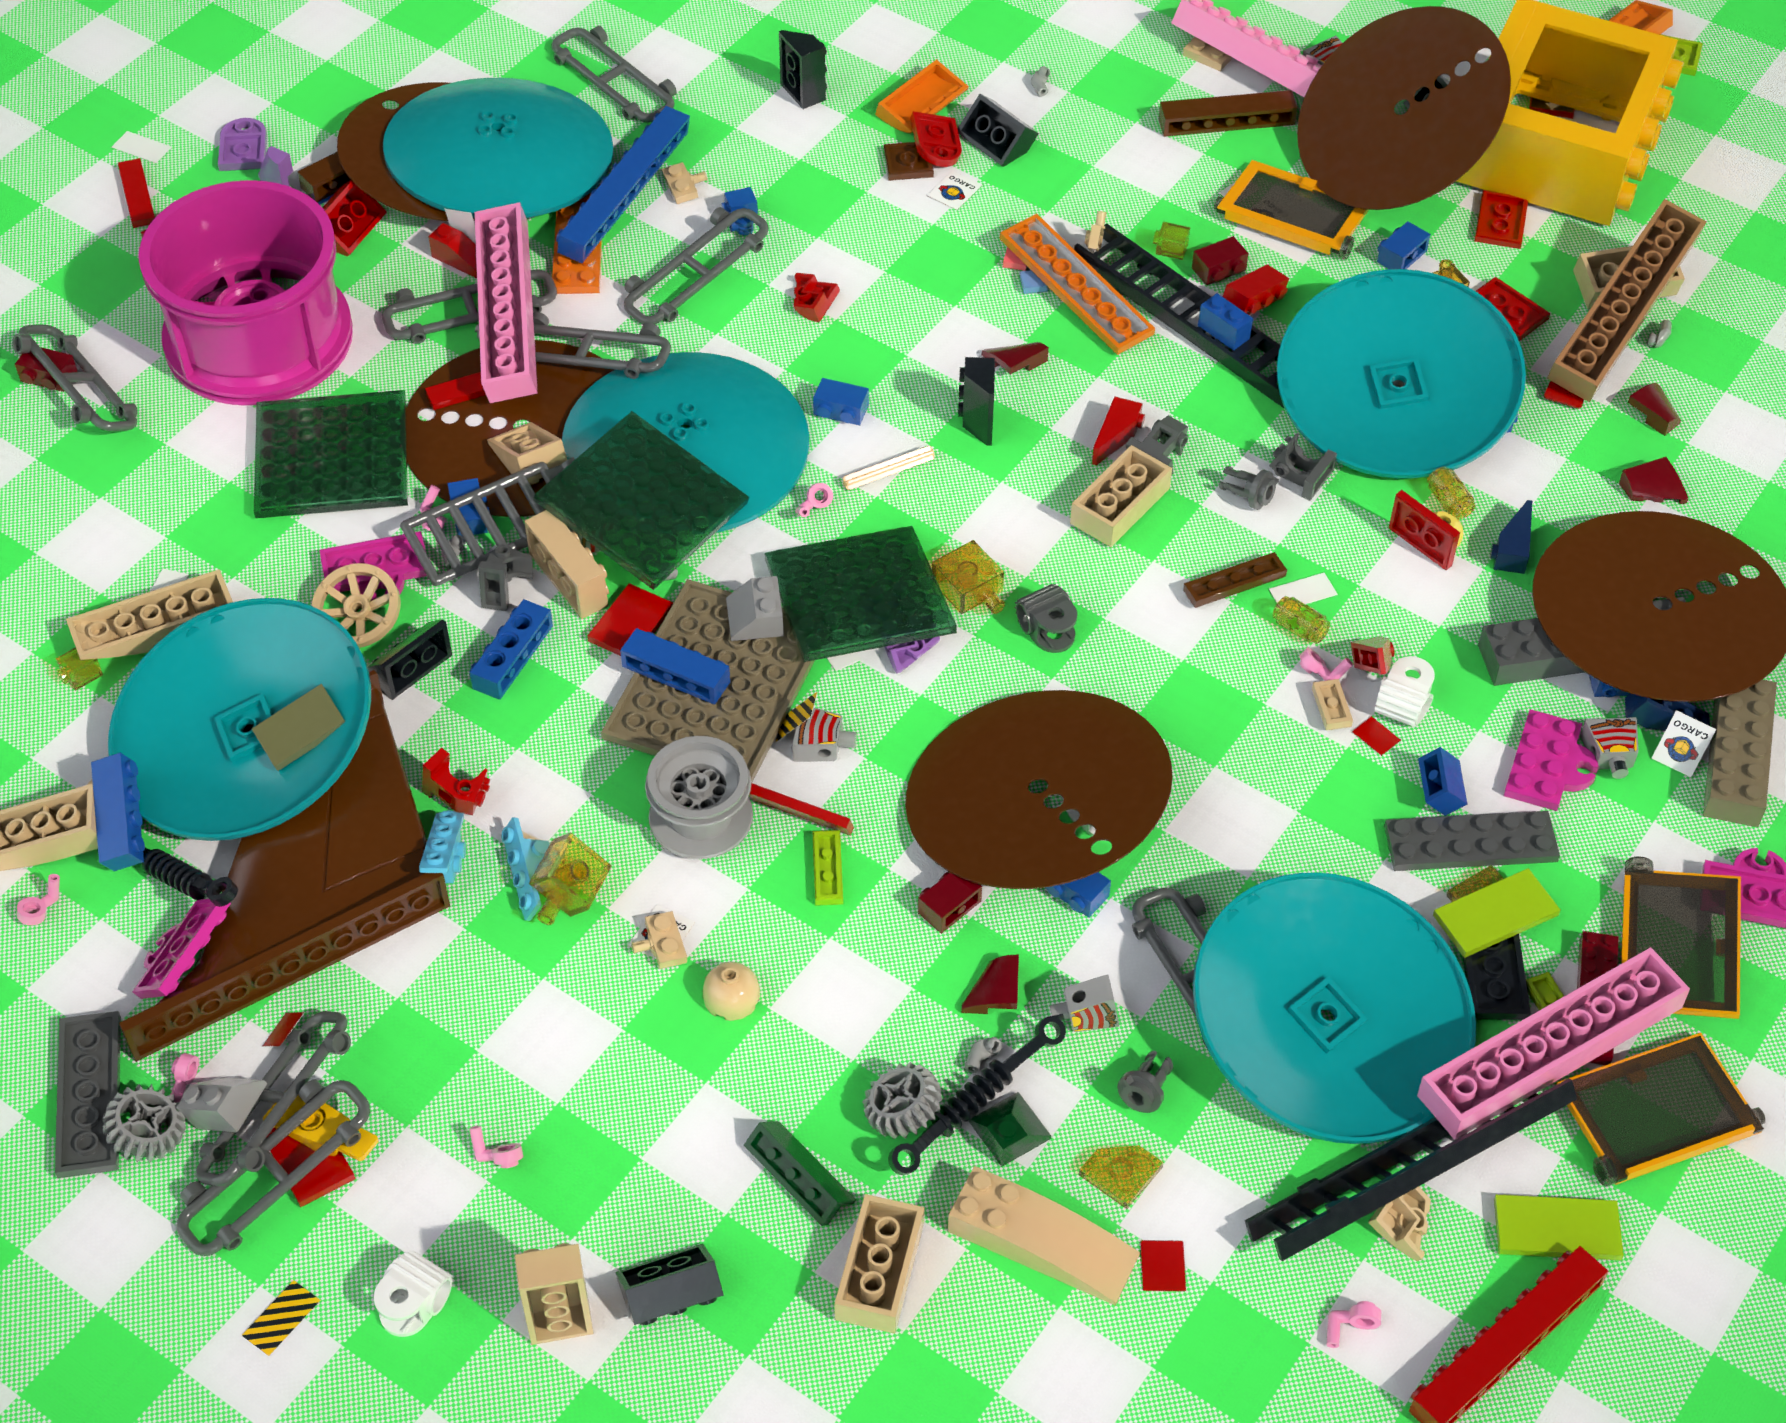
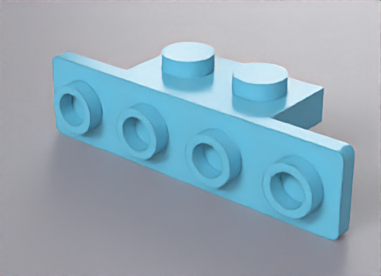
M451 810L436 813L419 865L420 873H443L445 883H454L456 874L461 872L462 859L466 855V843L461 842L460 835L464 820L463 813H456Z
M512 817L507 826L503 828L501 839L505 844L507 862L511 867L513 885L516 887L519 898V907L522 910L524 920L531 921L541 907L538 890L556 892L561 884L549 841L525 839L519 819Z

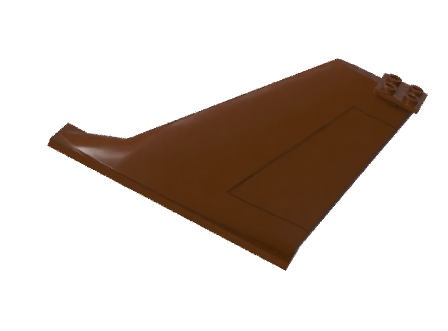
M375 670L369 672L371 706L366 730L347 768L327 792L298 815L266 831L241 838L228 877L238 887L237 895L225 911L227 913L225 919L218 926H215L210 933L211 939L201 949L195 968L179 982L178 987L173 993L164 996L155 1006L119 1023L136 1062L450 907L443 873L419 872V865L427 839L387 717L378 674Z

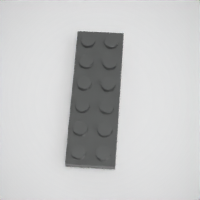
M1549 811L1385 820L1384 824L1394 871L1558 862L1560 858Z
M119 1011L59 1018L55 1174L57 1178L119 1170V1152H114V1144H107V1135L103 1134L102 1130L104 1125L102 1120L104 1113H106L107 1104L113 1101L117 1093H120L121 1027L119 1023L121 1022V1016Z

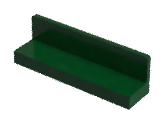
M779 1121L759 1122L744 1143L746 1149L821 1226L828 1225L841 1206L855 1203L856 1199Z

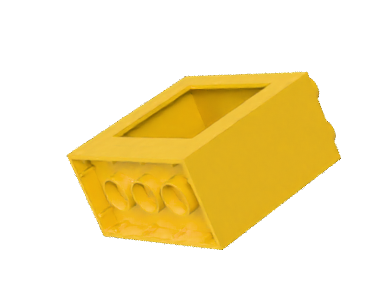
M1517 0L1498 38L1507 55L1511 75L1510 97L1504 120L1489 148L1474 166L1456 182L1491 192L1509 194L1526 199L1531 204L1610 226L1617 209L1629 211L1637 190V184L1628 181L1629 179L1642 181L1650 158L1647 150L1654 152L1662 129V125L1659 122L1666 123L1674 96L1671 95V90L1665 89V86L1676 88L1684 65V61L1673 59L1678 40L1535 0ZM1516 94H1522L1597 115L1603 120L1618 121L1620 124L1616 133H1612L1511 103Z

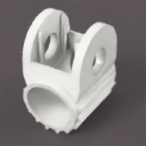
M1407 656L1398 659L1393 664L1388 677L1383 676L1374 712L1416 727L1425 717L1433 701V694H1430L1435 677L1432 666L1419 657ZM1415 670L1420 674V677L1417 679L1408 677L1405 672Z
M411 1250L397 1257L389 1265L374 1291V1303L384 1329L398 1337H407L418 1333L432 1316L437 1315L444 1307L453 1286V1275Z

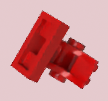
M440 748L423 764L422 792L429 798L433 795L437 796L456 812L473 816L476 807L483 805L486 792L490 789L489 783L491 779L487 778L488 770L485 768L472 780H458L453 777L449 770L450 754L443 748ZM462 787H467V788H469L470 790H468V791H462L461 788H462Z

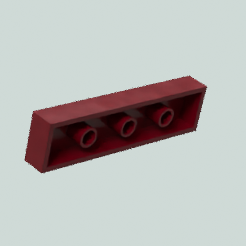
M1588 931L1582 932L1579 940L1577 989L1617 967L1619 936ZM1614 1048L1588 1063L1611 1064Z

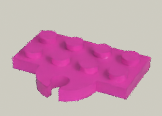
M415 532L425 550L422 532ZM404 534L319 550L324 578L336 569L346 565L357 563L370 564L385 571L392 578L399 594H401L404 589L405 580L427 576ZM359 575L356 578L360 594L363 595L372 577ZM348 578L342 580L333 588L339 592L350 591ZM380 581L376 590L386 589L385 594H387L386 586ZM374 593L371 601L377 599L376 593Z
M1530 709L1504 796L1557 811L1563 791L1576 792L1591 786L1596 778V775L1593 773L1597 774L1598 762L1590 750L1577 744L1583 723ZM1585 768L1591 773L1583 774L1580 773L1577 769Z
M1751 848L1742 851L1736 857L1733 865L1705 860L1702 874L1741 876L1742 920L1786 928V863L1780 856L1768 850L1765 857L1767 866H1762L1755 861L1758 855V848ZM1701 890L1699 911L1725 916V892Z
M210 899L196 900L181 923L168 929L155 942L159 948L155 952H148L144 961V968L147 971L132 992L140 999L164 997L173 993L179 985L178 979L194 964V956L198 950L202 949L210 941V933L214 927L218 926L227 915L225 911L231 903L218 907Z

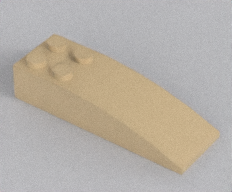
M218 569L67 618L66 621L80 660L112 658L149 652L167 634L186 621L215 607L232 603L233 601L221 571Z
M93 783L0 810V871L53 862L98 849Z
M977 1166L973 1167L948 1216L949 1233L1115 1306L1140 1256L1139 1251L1079 1214L1030 1189Z

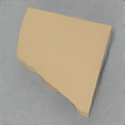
M1417 1187L1378 1208L1368 1223L1399 1251L1415 1261L1422 1260L1425 1252L1420 1250L1422 1235L1427 1234L1428 1223L1426 1216L1430 1211L1431 1199L1420 1187Z

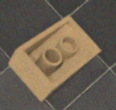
M532 422L487 440L489 446L511 474L539 462H545L549 469H552L567 460L562 439ZM539 473L527 480L532 485L539 482L542 475Z

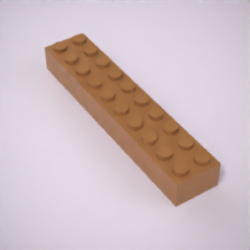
M1664 199L1555 360L1547 379L1590 402L1698 240L1707 221Z

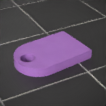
M239 118L230 121L222 128L218 156L219 171L261 168L267 151V132L262 122L253 118Z

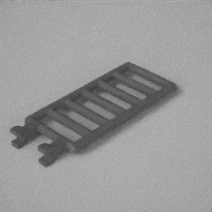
M574 457L552 469H549L545 462H539L402 521L400 527L433 586L442 585L478 569L481 561H487L490 552L484 554L459 508L467 504L473 503L496 546L504 544L518 551L528 547L525 524L505 488L518 483L537 515L545 510L527 479L539 473L566 518L564 520L569 529L571 506L591 505L597 501V497L592 490L580 498L568 502L559 487L557 480L577 474L576 468H578V464ZM496 493L521 539L509 544L506 543L482 498ZM447 513L451 514L475 559L464 564L460 563L436 520L437 517ZM427 523L452 569L441 574L437 573L415 534L414 527Z

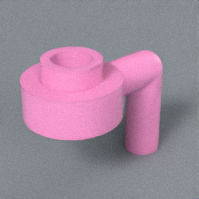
M824 483L811 485L807 491V500L795 509V513L798 516L807 517L810 513L809 510L813 507H827L833 499L832 489ZM819 490L823 493L821 500L815 498V493Z
M430 486L421 504V513L431 509L440 491L438 487ZM443 516L437 517L436 520L441 529H443L446 518ZM427 523L422 524V527L431 531Z
M1307 647L1299 655L1301 667L1310 674L1312 672L1319 674L1325 681L1340 679L1353 666V663L1348 658H1345L1331 672L1326 667L1324 660L1311 648Z
M50 874L48 876L47 895L41 899L27 897L17 904V919L25 925H38L45 920L46 908L59 899L60 876L58 874Z
M183 1053L173 1062L172 1074H174L175 1083L170 1095L174 1094L175 1103L180 1102L186 1085L190 1084L197 1074L199 1058L195 1055Z
M477 1125L469 1128L475 1159L478 1162L493 1161L494 1164L501 1165V1168H511L518 1165V1160L523 1158L520 1143H510L494 1149H486L481 1126Z
M1360 1301L1357 1305L1352 1306L1350 1310L1331 1311L1328 1314L1326 1345L1330 1348L1339 1347L1340 1323H1350L1356 1328L1366 1330L1378 1328L1381 1325V1310L1372 1302Z

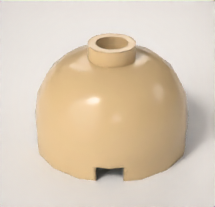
M724 962L714 967L705 977L702 990L705 1007L712 1015L716 1016L717 1014L725 1017V1020L734 1021L745 1018L755 1010V1005L760 1000V987L757 976L749 967L739 962Z

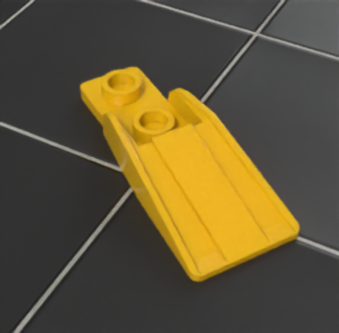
M299 1094L275 1125V1129L279 1128L305 1105ZM274 1103V1105L263 1116V1121L277 1103ZM325 1103L288 1136L316 1151L336 1134V1129L345 1121H351V1119ZM360 1128L358 1131L361 1133V1138L355 1145L347 1147L343 1143L329 1156H336L338 1151L358 1161H363L379 1142L378 1137Z

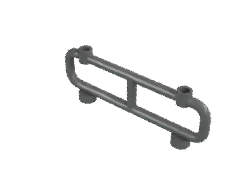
M600 25L591 29L590 32L584 28H572L553 40L551 46L555 53L554 59L556 63L560 66L565 63L569 64L623 107L622 113L627 120L635 117L642 122H653L655 115L660 113L665 106L674 108L675 103L672 97L677 94V90L673 82L666 79L659 83L658 86L604 44L608 40V36ZM573 37H582L618 66L598 77L575 59L567 48H561L560 45ZM627 72L666 104L652 113H644L640 110L637 103H631L607 83Z
M722 207L715 209L710 217V222L715 225L713 228L645 282L637 275L631 276L626 281L624 288L629 295L624 301L625 311L641 324H657L663 319L669 322L674 321L678 316V307L749 250L758 253L763 248L764 242L762 240L766 237L769 230L765 219L756 212L746 208L737 209L731 213ZM740 218H748L759 227L758 232L749 234L742 245L710 270L692 257ZM683 263H686L702 276L669 303L664 302L659 307L658 312L652 316L644 315L633 305L636 300Z
M539 269L531 270V280H543L548 293L541 297L532 295L533 313L541 312V306L550 304L557 296V288L553 278L548 272ZM477 283L415 298L412 290L408 288L398 290L394 295L396 303L386 307L382 313V322L386 332L394 339L405 340L411 338L413 343L420 344L425 341L426 334L479 322V312L471 295L478 293ZM459 297L463 298L468 312L467 315L426 325L415 323L406 330L395 329L391 318L397 312Z
M540 312L533 313L534 334L583 338L575 356L535 352L536 362L624 370L627 377L636 379L640 372H654L662 368L671 351L670 342L660 336V328L653 323H644L639 334L550 326L548 325L549 319L545 314ZM594 339L661 346L657 359L650 363H643L637 358L623 361L586 357Z
M39 324L25 325L19 329L18 334L13 336L12 346L14 352L17 354H27L31 351L75 404L72 406L71 415L76 424L91 421L96 427L113 432L128 431L137 426L136 405L134 403L125 404L77 349L78 341L75 335H65L54 326ZM47 334L53 336L57 340L58 348L66 350L68 354L73 355L74 361L84 372L62 373L30 335ZM93 381L116 408L117 416L126 421L109 422L100 418L70 382Z
M1172 888L1156 889L1141 896L1133 904L1132 915L1136 923L1132 924V929L1137 939L1140 940L1146 937L1196 1016L1193 990L1189 985L1193 983L1194 970L1185 974L1181 973L1155 932L1152 921L1144 915L1143 909L1162 899L1172 900L1202 944L1207 932L1197 917L1204 915L1206 908L1202 898L1197 893L1184 898L1179 891Z
M321 1011L311 1016L300 1029H292L286 1038L288 1046L262 1080L267 1085L247 1118L260 1101L277 1104L245 1147L239 1152L230 1167L223 1173L215 1174L208 1171L214 1162L223 1160L225 1148L237 1132L223 1131L214 1143H204L199 1151L202 1159L195 1173L199 1182L211 1186H223L234 1180L242 1170L257 1172L263 1167L265 1155L259 1147L298 1096L300 1089L309 1081L329 1053L343 1055L349 1050L351 1038L345 1032L348 1020L344 1014L333 1011ZM322 1023H335L333 1029L327 1034L324 1041L286 1092L269 1090L298 1050L310 1044L313 1030Z
M311 1080L303 1085L299 1091V1097L305 1102V1105L270 1134L259 1147L265 1155L264 1166L279 1183L235 1222L223 1226L218 1231L217 1237L210 1243L202 1244L189 1229L190 1220L246 1171L242 1170L234 1180L223 1186H210L206 1190L199 1181H195L182 1190L180 1198L187 1207L178 1217L177 1232L193 1253L200 1256H210L220 1251L224 1246L228 1251L236 1249L243 1240L239 1233L340 1145L345 1143L347 1147H351L360 1140L361 1133L358 1130L369 1118L370 1104L354 1084L349 1081L339 1080L332 1082L324 1088L318 1080ZM339 1092L346 1093L357 1105V1115L351 1121H345L339 1125L335 1135L288 1174L269 1151Z

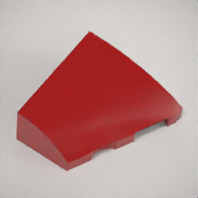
M796 273L794 309L803 317L820 323L840 292L839 286L836 283L817 282L815 274Z

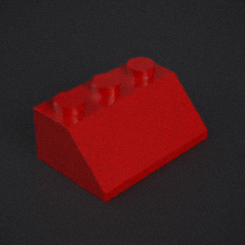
M352 180L341 186L322 207L332 223L336 241V253L344 256H349L387 213L375 199L364 193Z

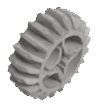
M911 1062L906 1066L899 1063L896 1069L888 1067V1072L884 1075L878 1073L879 1079L870 1082L872 1089L865 1091L866 1099L862 1101L865 1108V1117L873 1129L877 1132L879 1131L884 1137L891 1136L894 1140L899 1135L906 1139L909 1132L917 1135V1129L921 1126L927 1128L926 1122L928 1120H935L934 1112L941 1110L939 1102L943 1100L940 1084L933 1073L925 1069L921 1064L916 1066Z
M140 1084L136 1086L135 1091L127 1087L123 1094L117 1093L113 1101L107 1104L106 1113H104L102 1120L104 1123L102 1130L103 1134L107 1135V1144H114L113 1149L115 1153L123 1150L125 1159L133 1155L136 1162L141 1160V1157H146L150 1163L154 1155L162 1160L166 1152L171 1154L175 1150L176 1145L181 1143L182 1134H184L186 1129L184 1123L186 1118L176 1109L179 1103H174V1094L164 1095V1087L158 1092L153 1091L152 1084L147 1090H143ZM130 1112L131 1117L128 1118V1122L122 1124L121 1117ZM166 1123L168 1129L160 1135L158 1129L161 1124Z

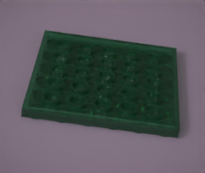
M405 390L256 403L255 518L408 506Z
M633 411L534 495L536 503L653 590L738 513L749 500V496Z
M913 526L765 553V562L770 575L777 576L781 604L804 662L957 633L956 622Z

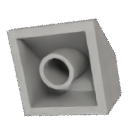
M777 576L751 578L726 597L731 641L783 636V615Z
M224 1077L192 1083L183 1093L176 1109L196 1129L238 1132L267 1083L264 1080Z

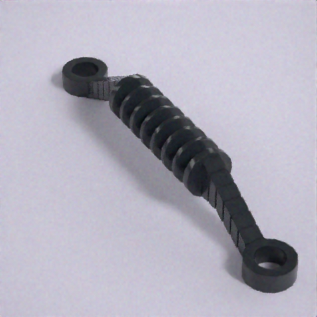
M145 848L143 851L144 862H142V868L146 874L194 900H202L208 897L215 906L222 907L229 904L237 895L238 887L229 877L212 880L211 876L165 853L161 849L149 850Z
M1048 1016L1040 1020L1035 1027L1034 1038L1001 1063L996 1059L992 1060L989 1063V1068L981 1070V1076L975 1075L972 1078L973 1083L967 1082L964 1085L965 1090L959 1089L956 1092V1097L952 1096L948 1099V1105H940V1112H934L935 1120H931L932 1124L912 1144H900L893 1148L888 1157L890 1168L899 1175H908L914 1172L919 1167L920 1154L941 1134L945 1137L952 1136L954 1133L953 1128L960 1129L962 1121L967 1122L970 1120V1113L977 1114L979 1111L978 1106L985 1107L987 1099L993 1100L995 1092L1000 1093L1003 1091V1084L1010 1085L1013 1081L1011 1072L1041 1047H1053L1061 1043L1066 1035L1064 1023L1054 1016ZM1046 1024L1052 1025L1055 1028V1039H1050L1046 1036L1044 1032ZM901 1151L909 1154L911 1158L909 1167H903L899 1164L898 1154Z

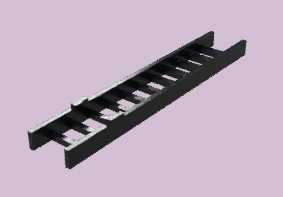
M1105 224V229H1103V239L1108 244L1100 248L1099 251L1092 254L1077 243L1074 250L1121 295H1126L1284 408L1279 394L1277 372L1269 378L1260 373V371L1275 360L1278 362L1280 344L1252 325L1250 339L1233 352H1230L1223 347L1225 344L1216 338L1212 339L1205 334L1206 331L1201 327H1195L1187 321L1200 311L1201 304L1211 298V296L1109 224ZM1115 248L1125 254V256L1110 266L1100 259ZM1134 260L1138 263V271L1128 278L1118 272L1120 268ZM1146 274H1154L1160 279L1146 290L1135 284L1136 281ZM1167 284L1178 291L1162 303L1152 296ZM1183 297L1195 303L1180 315L1169 308ZM1256 348L1265 353L1250 365L1242 360V358Z
M1568 1078L1541 1094L1535 1093L1523 1100L1522 1102L1524 1103L1507 1109L1500 1113L1499 1117L1488 1120L1476 1127L1477 1129L1464 1134L1456 1140L1453 1139L1435 1117L1320 1180L1314 1178L1297 1187L1298 1192L1244 1220L1250 1240L1254 1242L1274 1230L1280 1232L1282 1235L1273 1239L1279 1259L1284 1261L1577 1100L1573 1081ZM1443 1138L1453 1141L1444 1147L1435 1144ZM1421 1150L1429 1153V1155L1418 1161L1410 1157ZM1397 1163L1406 1166L1394 1174L1386 1171V1169ZM1373 1176L1381 1179V1181L1370 1187L1361 1184ZM1348 1190L1357 1193L1350 1198L1346 1196L1340 1199L1337 1198V1196ZM1327 1203L1325 1205L1326 1211L1318 1215L1311 1211ZM1300 1216L1307 1220L1295 1228L1287 1225V1223Z

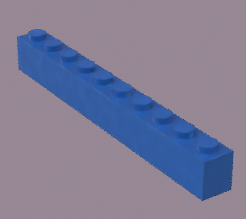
M665 106L660 113L655 115L653 122L645 127L640 138L637 137L634 140L630 150L624 152L621 161L614 164L611 173L608 176H604L600 186L591 192L587 202L581 204L578 213L570 217L564 229H560L556 237V242H558L557 253L580 263L586 260L688 134L689 115Z

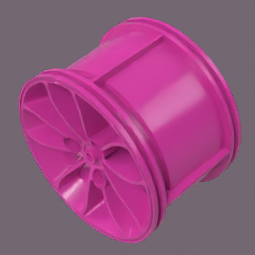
M257 180L231 181L204 187L181 197L160 212L148 226L139 248L140 269L149 293L160 304L163 313L162 346L167 364L175 378L188 390L206 399L224 404L241 406L270 404L293 398L314 388L327 379L345 359L352 342L353 324L346 298L335 285L333 266L336 259V241L332 223L327 213L314 199L297 189L279 183ZM262 278V280H247V279ZM272 278H287L299 282L291 288L284 290L279 285L273 283ZM223 286L228 287L217 297L215 302H198L199 299Z

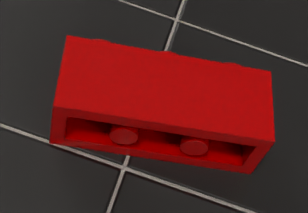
M1267 264L1227 284L1222 297L1248 315L1254 314L1258 310L1268 307L1271 303L1284 298L1288 290L1289 278Z

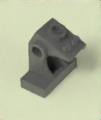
M1168 415L1154 423L1151 432L1143 442L1131 437L1126 443V450L1131 445L1171 467L1173 475V461L1168 456L1172 451L1177 452L1180 456L1182 455L1183 448L1189 438L1187 435L1189 426Z
M1296 433L1293 438L1288 435L1285 438L1287 444L1281 443L1272 453L1275 459L1269 466L1277 476L1302 486V497L1311 501L1334 471L1337 453L1328 449L1323 457L1310 459L1303 455V449L1297 445L1299 434Z
M501 544L490 552L487 561L480 562L478 571L481 608L507 611L509 607L508 582L512 580V577L533 579V561L530 554L522 553Z

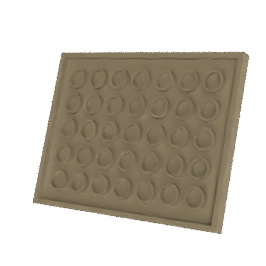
M687 579L656 636L667 641H673L689 650L698 651L711 659L722 661L729 666L730 684L714 705L635 672L602 729L601 738L654 756L666 745L685 737L709 736L729 743L743 756L750 771L752 784L831 631V622L782 608L783 636L731 641L726 597L732 594V592Z

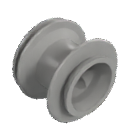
M691 736L666 745L653 758L646 776L645 790L651 805L648 817L650 829L660 845L678 856L691 859H705L725 854L744 840L749 833L753 821L752 803L748 797L751 791V776L743 756L736 748L717 738Z

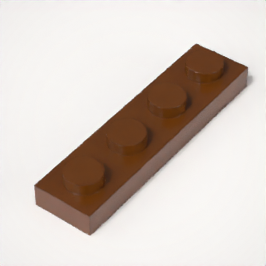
M1273 552L1184 583L1183 591L1193 606L1197 608L1286 577L1287 569L1277 554Z

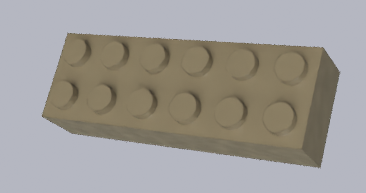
M1761 680L1741 692L1714 699L1712 728L1716 729L1710 741L1703 808L1704 817L1759 827L1767 807L1777 682Z

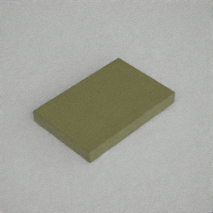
M320 684L252 728L272 764L279 771L316 747L340 727L345 720L324 686Z

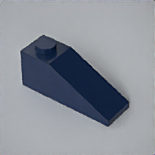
M1527 500L1501 531L1497 544L1492 543L1490 559H1494V570L1525 574L1530 552L1532 500Z
M1632 693L1625 697L1626 718L1636 717L1637 724L1646 729L1666 731L1676 710L1710 726L1709 713L1688 702L1658 700Z

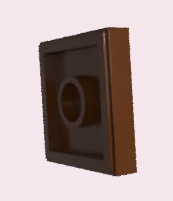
M915 142L884 144L883 150L889 181L934 177L933 164L927 162L919 155Z

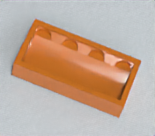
M1635 0L1608 21L1660 35L1673 25V9Z
M936 59L880 101L875 115L890 126L911 134L913 130L910 117L913 111L935 115L968 90L969 86Z

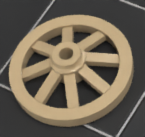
M357 563L338 568L324 578L314 593L312 606L324 611L333 618L346 617L340 623L346 630L353 623H356V636H352V638L361 648L379 641L393 628L400 613L401 600L396 584L385 571L370 564ZM359 575L372 577L363 595L360 594L356 578ZM346 578H348L351 590L349 597L333 588ZM381 581L386 586L388 593L371 601ZM327 595L343 604V608L323 609ZM389 603L385 617L372 612ZM370 620L379 624L373 630L365 633V621Z

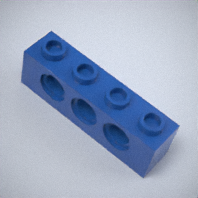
M523 599L519 606L512 610L506 624L498 629L495 639L485 647L483 655L478 662L471 666L469 676L472 689L499 700L503 697L553 627L551 609Z

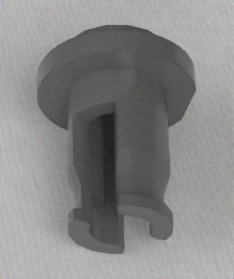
M1226 466L1223 473L1246 480L1247 482L1245 488L1220 481L1219 488L1221 490H1230L1236 495L1247 498L1251 508L1260 510L1272 500L1279 479L1267 470H1261L1255 475Z
M1151 1051L1147 1054L1145 1062L1140 1065L1137 1071L1126 1072L1121 1077L1117 1089L1121 1099L1128 1107L1143 1113L1154 1112L1160 1107L1164 1100V1092L1161 1087L1166 1080V1076L1173 1069V1063L1169 1057H1166L1154 1076L1150 1071L1154 1066L1152 1061L1156 1057L1157 1052Z

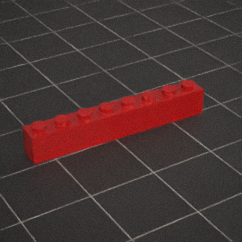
M1581 1246L1572 1253L1566 1251L1556 1262L1557 1267L1552 1272L1547 1269L1539 1276L1536 1281L1537 1286L1532 1290L1529 1288L1523 1290L1515 1301L1517 1304L1513 1308L1505 1307L1495 1318L1496 1323L1491 1328L1484 1326L1474 1338L1476 1342L1470 1347L1467 1345L1462 1346L1454 1355L1453 1359L1455 1361L1448 1367L1443 1364L1433 1374V1381L1428 1386L1421 1384L1412 1393L1410 1398L1413 1401L1409 1412L1420 1423H1455L1600 1288L1609 1271Z

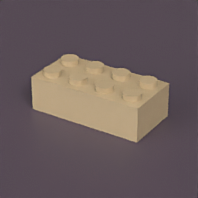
M1632 246L1580 254L1573 272L1587 309L1593 306ZM1680 267L1659 298L1677 295L1685 280Z
M1131 445L1072 502L1070 524L1112 547L1170 489L1172 468Z
M549 508L525 520L529 554L578 616L584 619L607 607V595L609 594L605 581L607 572L601 563L597 564L590 549L582 546L576 532H571L568 529L564 518L561 515L558 516L552 508Z
M865 1194L834 1303L835 1320L896 1333L924 1227L925 1207Z
M562 1243L550 1249H529L521 1254H515L519 1292L531 1345L594 1334L579 1244Z

